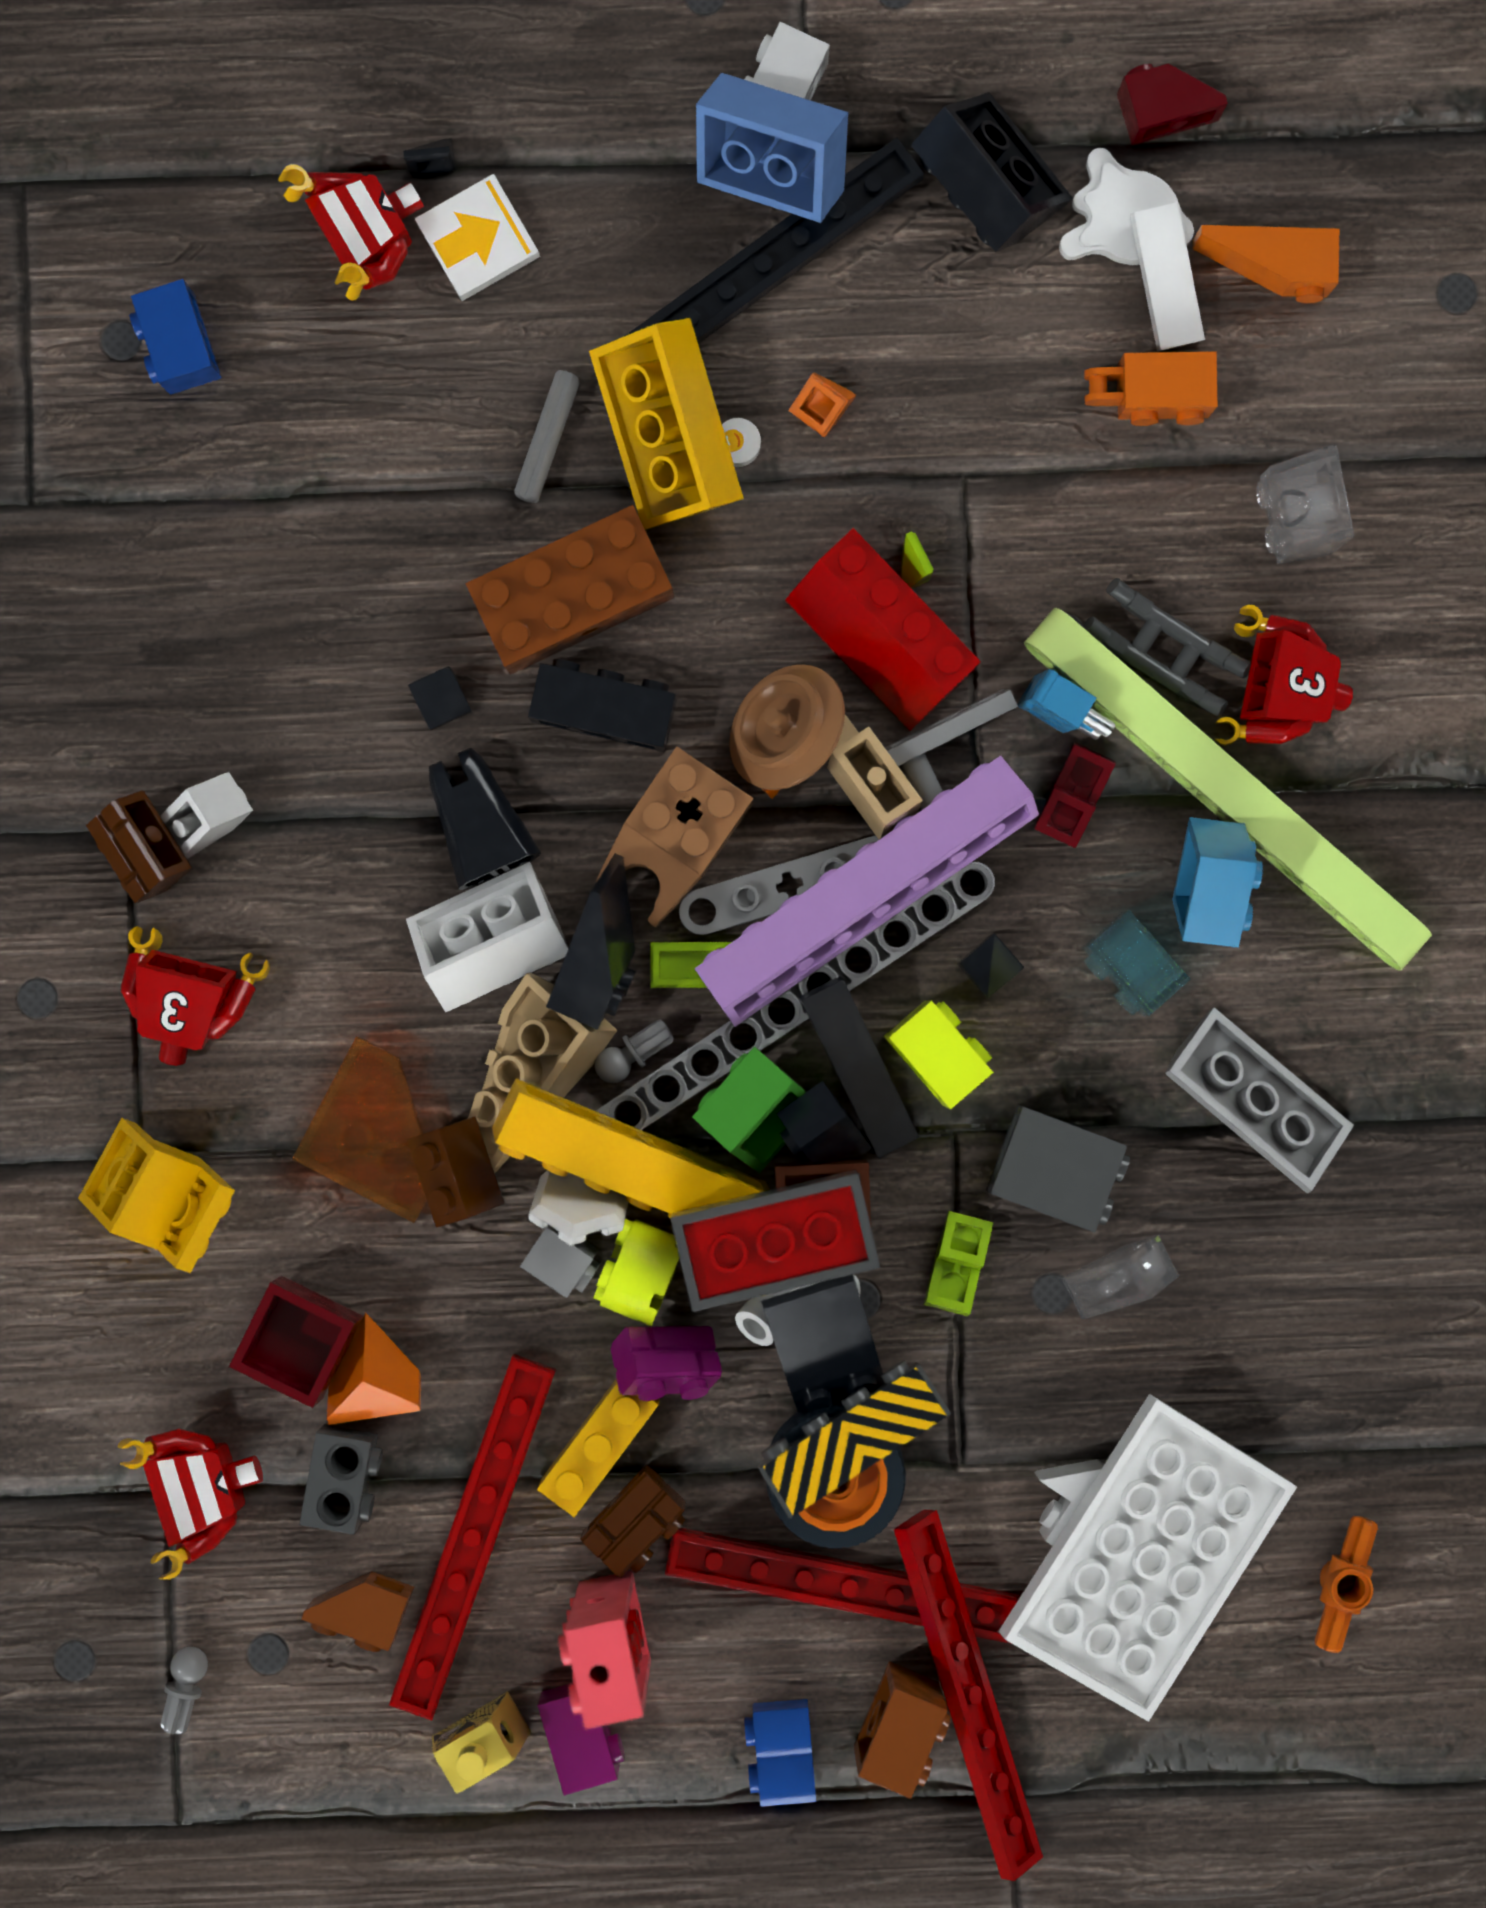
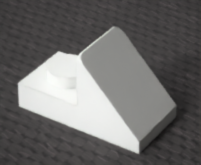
M1098 1459L1035 1471L1036 1476L1043 1484L1061 1495L1059 1501L1053 1499L1046 1506L1039 1520V1523L1042 1524L1039 1532L1050 1545H1054L1104 1466V1463Z

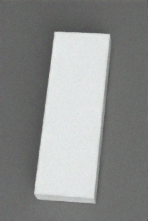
M1178 201L1131 213L1130 218L1157 352L1205 340Z

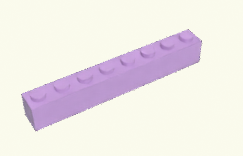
M1001 755L990 763L978 766L965 781L952 790L948 789L939 793L929 806L914 816L903 818L896 824L893 831L877 842H871L863 846L854 858L840 868L831 869L819 878L817 884L801 895L788 898L783 902L778 911L762 922H755L748 926L738 939L725 948H719L709 953L703 963L694 969L736 1027L1036 818L1039 813L1032 792Z

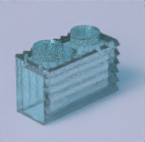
M1129 910L1119 914L1082 947L1089 955L1084 960L1087 967L1101 981L1108 976L1119 989L1114 995L1115 998L1131 1015L1139 1011L1142 1016H1150L1191 980Z

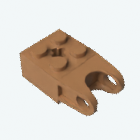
M676 746L625 821L597 880L615 853L624 858L625 871L634 867H644L654 872L659 880L660 891L648 921L653 927H657L699 880L703 878L752 806L754 798ZM692 802L699 804L700 806L697 808V811L702 816L698 821L689 819L685 824L679 820L682 814L678 811V808L682 804L688 806Z

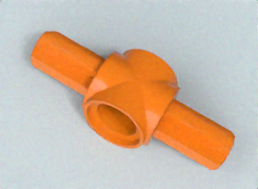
M1353 1516L1350 1519L1340 1555L1332 1554L1331 1560L1323 1566L1320 1573L1322 1591L1319 1600L1325 1604L1315 1637V1645L1331 1653H1340L1342 1651L1352 1614L1359 1615L1361 1610L1369 1604L1373 1596V1584L1371 1581L1373 1568L1367 1564L1378 1525L1376 1522L1362 1516ZM1355 1575L1353 1588L1346 1593H1338L1337 1586L1339 1581L1344 1576Z

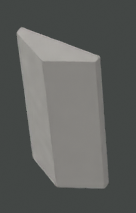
M1215 1007L1205 1015L1178 1047L1165 1073L1306 1193L1314 1189L1354 1127L1349 1120Z

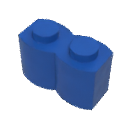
M808 1699L753 1703V1717H744L746 1747L755 1746L757 1759L756 1764H748L750 1794L759 1793L760 1807L816 1802Z

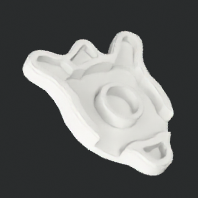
M1096 148L1088 155L1086 162L1090 182L1076 193L1072 201L1074 211L1085 216L1086 223L1069 231L1062 237L1059 245L1060 253L1067 260H1075L1087 255L1098 254L1118 263L1140 265L1130 214L1135 211L1177 202V197L1170 186L1160 177L1145 171L1125 168L1116 162L1108 150ZM1179 205L1186 245H1188L1193 237L1194 227L1192 222L1183 214Z

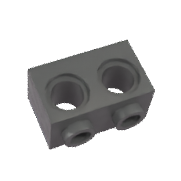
M326 1424L316 1432L299 1525L354 1535L363 1521H370L375 1494L368 1493L370 1477L378 1476L383 1456V1449L376 1448L378 1434ZM338 1448H352L358 1455V1465L355 1467L343 1465L338 1459ZM331 1493L345 1495L350 1502V1511L338 1512L334 1510L330 1505L329 1495Z

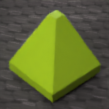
M911 531L906 534L903 541L900 577L911 589H914L928 582L934 569L916 533Z

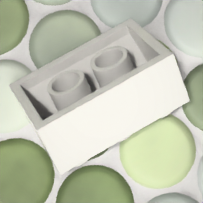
M530 862L406 919L423 976L445 1013L495 989L510 984L525 976L526 973H532L564 958L569 949L559 922Z

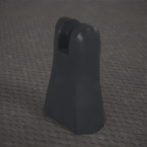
M472 748L458 753L463 772L469 780L457 786H454L453 778L448 773L442 760L429 766L430 788L443 827L450 861L459 890L476 887L499 876L498 869L502 868L505 872H508L525 863L534 861L541 854L526 826L497 784L490 768Z

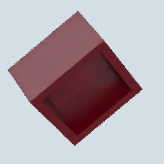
M280 1276L270 1282L229 1367L314 1408L324 1398L363 1316Z

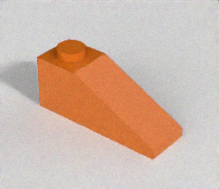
M1201 225L1192 240L1193 250L1280 296L1296 297L1295 300L1300 303L1320 302L1327 298L1338 285L1340 229Z

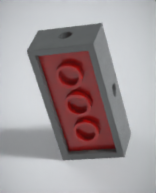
M856 1170L678 1211L671 1215L672 1227L692 1312L880 1268L862 1187Z

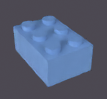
M721 73L696 103L697 183L821 223L844 192L848 112Z

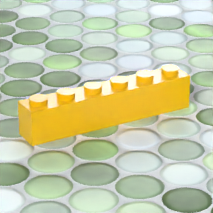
M515 1079L492 1127L495 1143L499 1144L498 1148L505 1154L516 1159H524L525 1156H529L541 1161L542 1167L555 1175L566 1177L568 1173L583 1178L584 1183L595 1191L609 1194L610 1190L625 1195L629 1203L642 1210L651 1211L652 1207L667 1212L670 1219L674 1212L770 1190L766 1182L519 1079Z

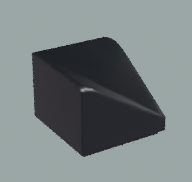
M995 933L989 935L957 963L986 998H989L1024 969V966Z

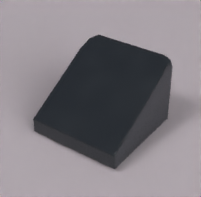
M450 666L408 685L430 730L472 712L457 677Z

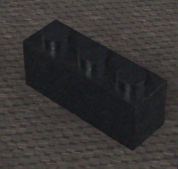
M553 659L552 665L540 663L528 718L532 723L665 753L677 702L676 694L668 692V684L649 679H643L641 686L623 682L625 675L605 669H598L597 676L579 672V664L561 659Z

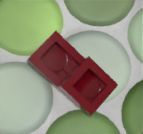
M1074 742L1034 829L1076 849L1096 809V803L1116 765V761Z

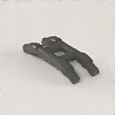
M1119 578L1111 581L1106 592L1120 602L1121 606L1142 621L1145 620L1144 625L1132 644L1113 629H1109L1094 616L1084 623L1083 628L1116 657L1176 693V696L1199 709L1202 708L1217 717H1221L1227 709L1228 701L1209 692L1208 689L1198 685L1189 678L1186 679L1187 674L1199 655L1210 664L1222 670H1227L1243 679L1249 674L1251 662L1234 654L1232 650L1218 644L1214 640H1209L1154 605L1155 603L1138 591H1134ZM1161 631L1184 645L1170 668L1147 654Z

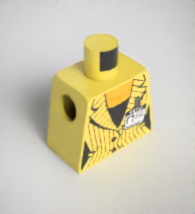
M506 1692L433 1735L432 1750L435 1759L457 1794L511 1763L518 1755L531 1730L509 1692ZM501 1724L506 1728L508 1734L505 1736L501 1731Z

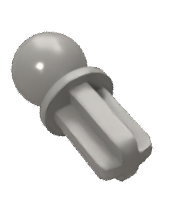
M661 1019L656 1020L630 1038L627 1035L623 1036L622 1039L626 1046L622 1049L618 1047L605 1048L595 1060V1071L603 1081L619 1083L629 1075L632 1063L637 1061L642 1068L646 1066L644 1062L646 1059L673 1042V1034L664 1021Z
M191 1646L177 1651L171 1660L170 1670L176 1682L165 1684L164 1691L168 1695L160 1723L164 1732L169 1734L181 1735L187 1731L195 1699H199L202 1694V1690L194 1684L205 1676L208 1670V1659L202 1650Z

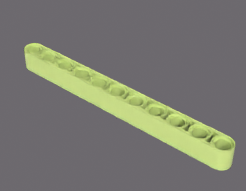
M1054 608L1024 642L1025 647L1037 660L1048 669L1056 671L1065 679L1096 697L1097 699L1092 708L1114 722L1115 728L1222 821L1244 823L1250 841H1255L1256 851L1389 966L1401 971L1432 936L1431 932L1422 922L1067 613Z

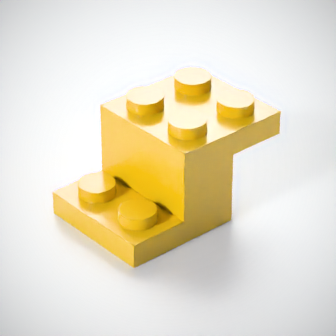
M121 1118L78 1199L109 1233L157 1249L174 1268L191 1273L197 1260L205 1254L209 1245V1238L218 1221L228 1212L231 1205V1197L235 1190L200 1157L154 1140L137 1123Z

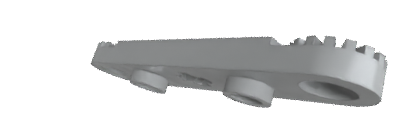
M871 836L694 890L688 893L680 904L679 916L681 922L687 930L694 934L708 935L771 916L789 898L786 892L778 893L776 885L783 882V874L790 873L793 879L800 878L802 880L803 886L796 890V894L801 895L817 884L819 878L831 869L840 868L854 858L863 846L871 842H877L879 839L877 836ZM698 899H707L715 906V918L707 925H697L689 917V908Z

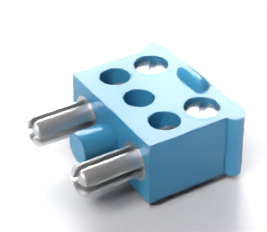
M1052 669L1035 675L1017 704L1019 708L1026 710L1061 733L1078 729L1094 740H1097L1101 737V734L1105 737L1109 736L1112 733L1111 730L1115 728L1114 722L1091 709L1097 699L1096 697Z

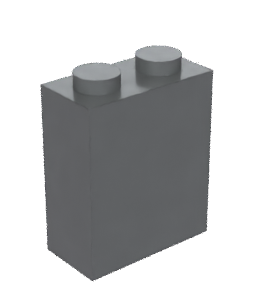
M1017 1105L986 1191L1096 1233L1098 1225H1105L1110 1217L1114 1200L1109 1198L1114 1182H1121L1126 1174L1130 1161V1156L1125 1155L1128 1146Z

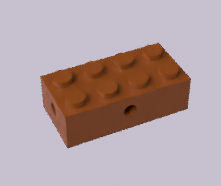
M633 505L465 583L500 659L510 675L674 598L673 588Z

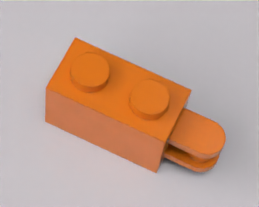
M1217 351L1124 353L1117 367H1095L1084 371V379L1089 381V394L1085 395V405L1118 406V420L1131 419V424L1135 426L1154 425L1158 423V419H1176V423L1179 425H1197L1203 423L1204 418H1209L1218 407ZM1107 381H1117V392H1108Z

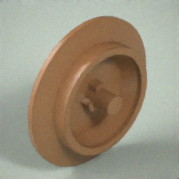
M792 665L769 674L753 687L739 706L730 732L729 746L731 759L742 778L761 789L781 790L805 781L824 765L840 739L845 719L844 699L836 681L825 671L811 665Z

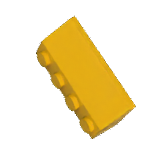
M691 318L656 323L589 351L637 512L645 530L744 499Z

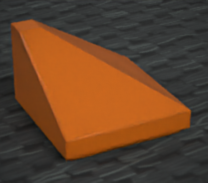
M813 372L788 411L825 438L857 395Z

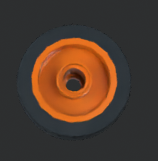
M836 1401L829 1407L812 1412L808 1410L801 1413L796 1412L780 1427L771 1445L783 1438H786L789 1444L805 1434L801 1427L823 1412L830 1418L845 1408L841 1401ZM898 1448L790 1519L767 1482L766 1486L772 1507L791 1532L813 1545L831 1549H842V1547L849 1548L857 1546L862 1542L865 1543L888 1526L897 1513L904 1495L906 1471L901 1450Z

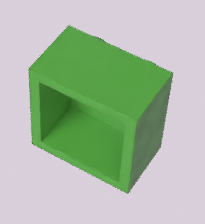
M754 1046L749 1053L741 1055L730 1068V1075L718 1088L710 1090L699 1103V1110L692 1118L731 1154L760 1173L786 1144L779 1134L786 1127L776 1113L805 1094L806 1091Z

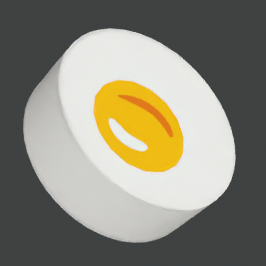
M733 418L727 420L722 426L734 467L746 466L752 463L759 454L761 447L760 433L757 427L746 419Z

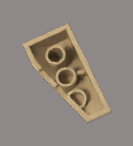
M526 973L502 1008L498 1024L502 1025L495 1049L489 1050L485 1062L486 1065H489L484 1085L482 1091L475 1094L468 1117L476 1116L494 1173L510 1157L498 1148L499 1144L495 1143L492 1127L515 1079L564 1098L594 1065L597 1056L605 1049L617 1032V1029L605 1018L597 1030L547 1008L546 1005L554 984L533 973Z

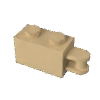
M845 715L840 739L829 757L827 768L880 840L893 831L896 824L903 818L916 815L923 800L871 728L868 726L861 732H858Z

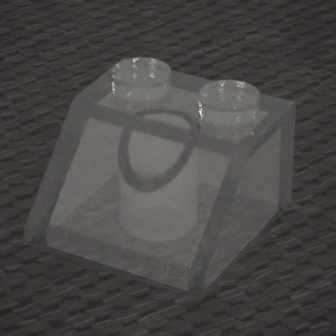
M1337 444L1274 464L1260 476L1261 481L1257 482L1256 488L1257 499L1261 509L1266 508L1270 526H1267L1265 530L1268 551L1271 554L1275 553L1277 565L1331 555L1355 537Z

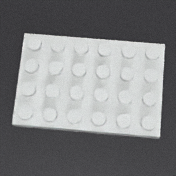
M1149 1394L998 1632L1008 1642L1149 1722L1297 1486Z

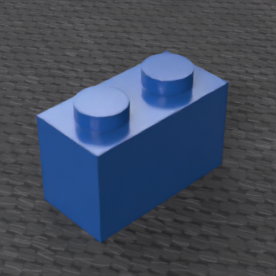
M184 279L131 296L136 312L129 314L130 321L139 341L145 339L150 355L143 357L153 384L159 382L172 395L222 378L195 294Z

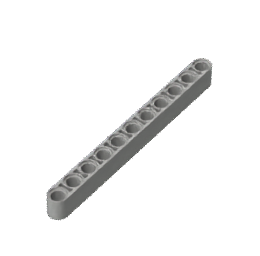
M971 862L812 974L822 972L827 974L831 980L841 976L848 990H852L986 900L992 894L995 887V877L992 870L983 863ZM966 871L977 872L984 881L983 890L978 896L967 895L960 886V879ZM929 896L940 898L946 906L945 916L939 922H932L923 915L922 904ZM890 922L902 923L908 931V939L900 948L889 946L883 937L885 926ZM853 947L865 949L870 956V965L863 973H854L845 964L846 953ZM812 974L777 997L788 999L795 1008V1014L789 1023L778 1025L770 1019L768 1015L770 1003L741 1022L751 1025L757 1033V1040L751 1048L740 1050L732 1045L730 1032L734 1025L729 1021L597 1109L596 1112L618 1120L616 1116L618 1105L623 1101H632L641 1110L640 1122L632 1127L643 1130L728 1073L733 1063L741 1055L749 1053L754 1046L761 1051L809 1019L799 996L808 992L807 980ZM701 1049L713 1051L718 1058V1068L710 1075L698 1074L692 1066L693 1055ZM662 1075L673 1076L680 1085L679 1095L671 1101H664L655 1094V1081Z

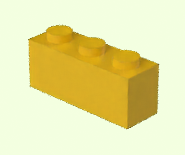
M616 1379L544 1474L537 1490L575 1518L658 1407L660 1398L653 1401H641L638 1395H622L619 1393Z

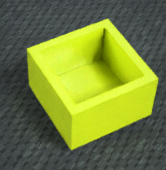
M924 1001L883 1037L943 1106L952 1109L994 1073L986 1064L992 1057L974 1037L964 1039L956 1029L961 1024V1021L944 1002H938L935 1005L933 1001Z

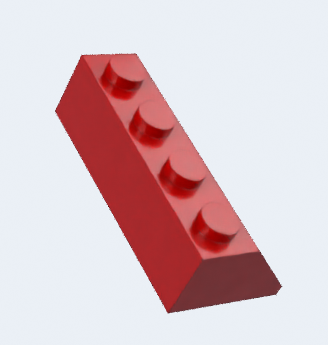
M854 528L819 559L785 599V602L909 732L968 678L981 663L970 649Z

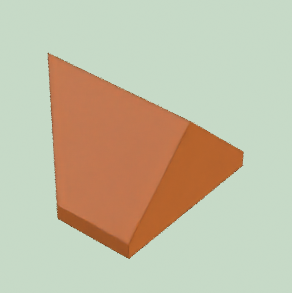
M366 1312L328 1388L327 1421L329 1425L421 1411L420 1370Z

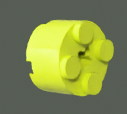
M625 1218L623 1231L618 1233L615 1241L616 1246L611 1258L617 1261L616 1263L610 1260L606 1261L593 1299L600 1301V1306L652 1327L680 1258L675 1235L637 1219L633 1222Z

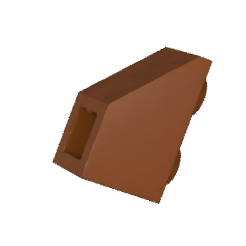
M371 1571L313 1598L304 1610L301 1620L312 1623L311 1628L318 1633L327 1636H336L339 1633L355 1639L354 1643L364 1650L379 1652L383 1649L389 1651L397 1637L414 1586Z

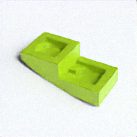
M948 1211L923 1305L964 1316L971 1314L980 1269L984 1267L993 1222Z

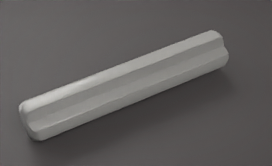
M558 370L555 373L514 490L516 497L529 503H537L539 501L580 384L578 377L570 372Z

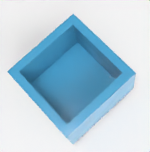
M1189 817L1172 898L1182 941L1239 948L1242 931H1249L1253 917V905L1249 903L1252 889L1260 887L1263 865L1261 861L1256 859L1255 841H1250L1244 823Z

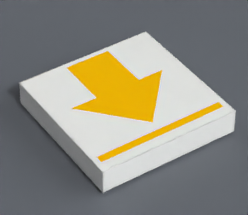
M494 173L415 218L418 227L461 301L540 257L539 251Z

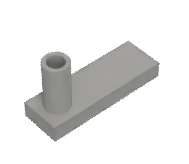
M1001 689L884 747L895 763L901 766L904 775L922 798L921 810L929 806L933 799L943 791L925 752L1018 707L1011 690Z

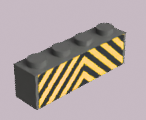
M905 1360L896 1364L881 1375L885 1382L874 1390L868 1392L865 1386L861 1387L841 1401L845 1408L830 1418L825 1412L819 1414L801 1427L805 1433L803 1436L790 1444L786 1438H783L761 1453L765 1460L758 1464V1469L789 1519L951 1414L920 1364L915 1362L908 1366Z

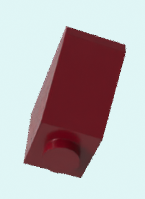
M1169 63L1158 67H1153V64H1143L1131 69L1124 76L1117 92L1132 146L1217 122L1228 104L1225 94Z

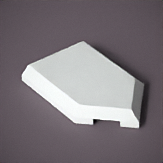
M547 1170L540 1176L529 1212V1220L541 1228L548 1227V1225L559 1231L558 1238L572 1246L586 1241V1235L602 1230V1234L605 1236L623 1231L629 1202L626 1200L625 1195L610 1190L609 1194L595 1191L584 1183L583 1178L568 1173L566 1177H562Z

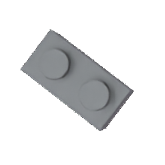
M548 1225L520 1267L566 1298L573 1288L582 1293L600 1266V1263L594 1260L599 1248L587 1240L570 1246L558 1238V1230Z

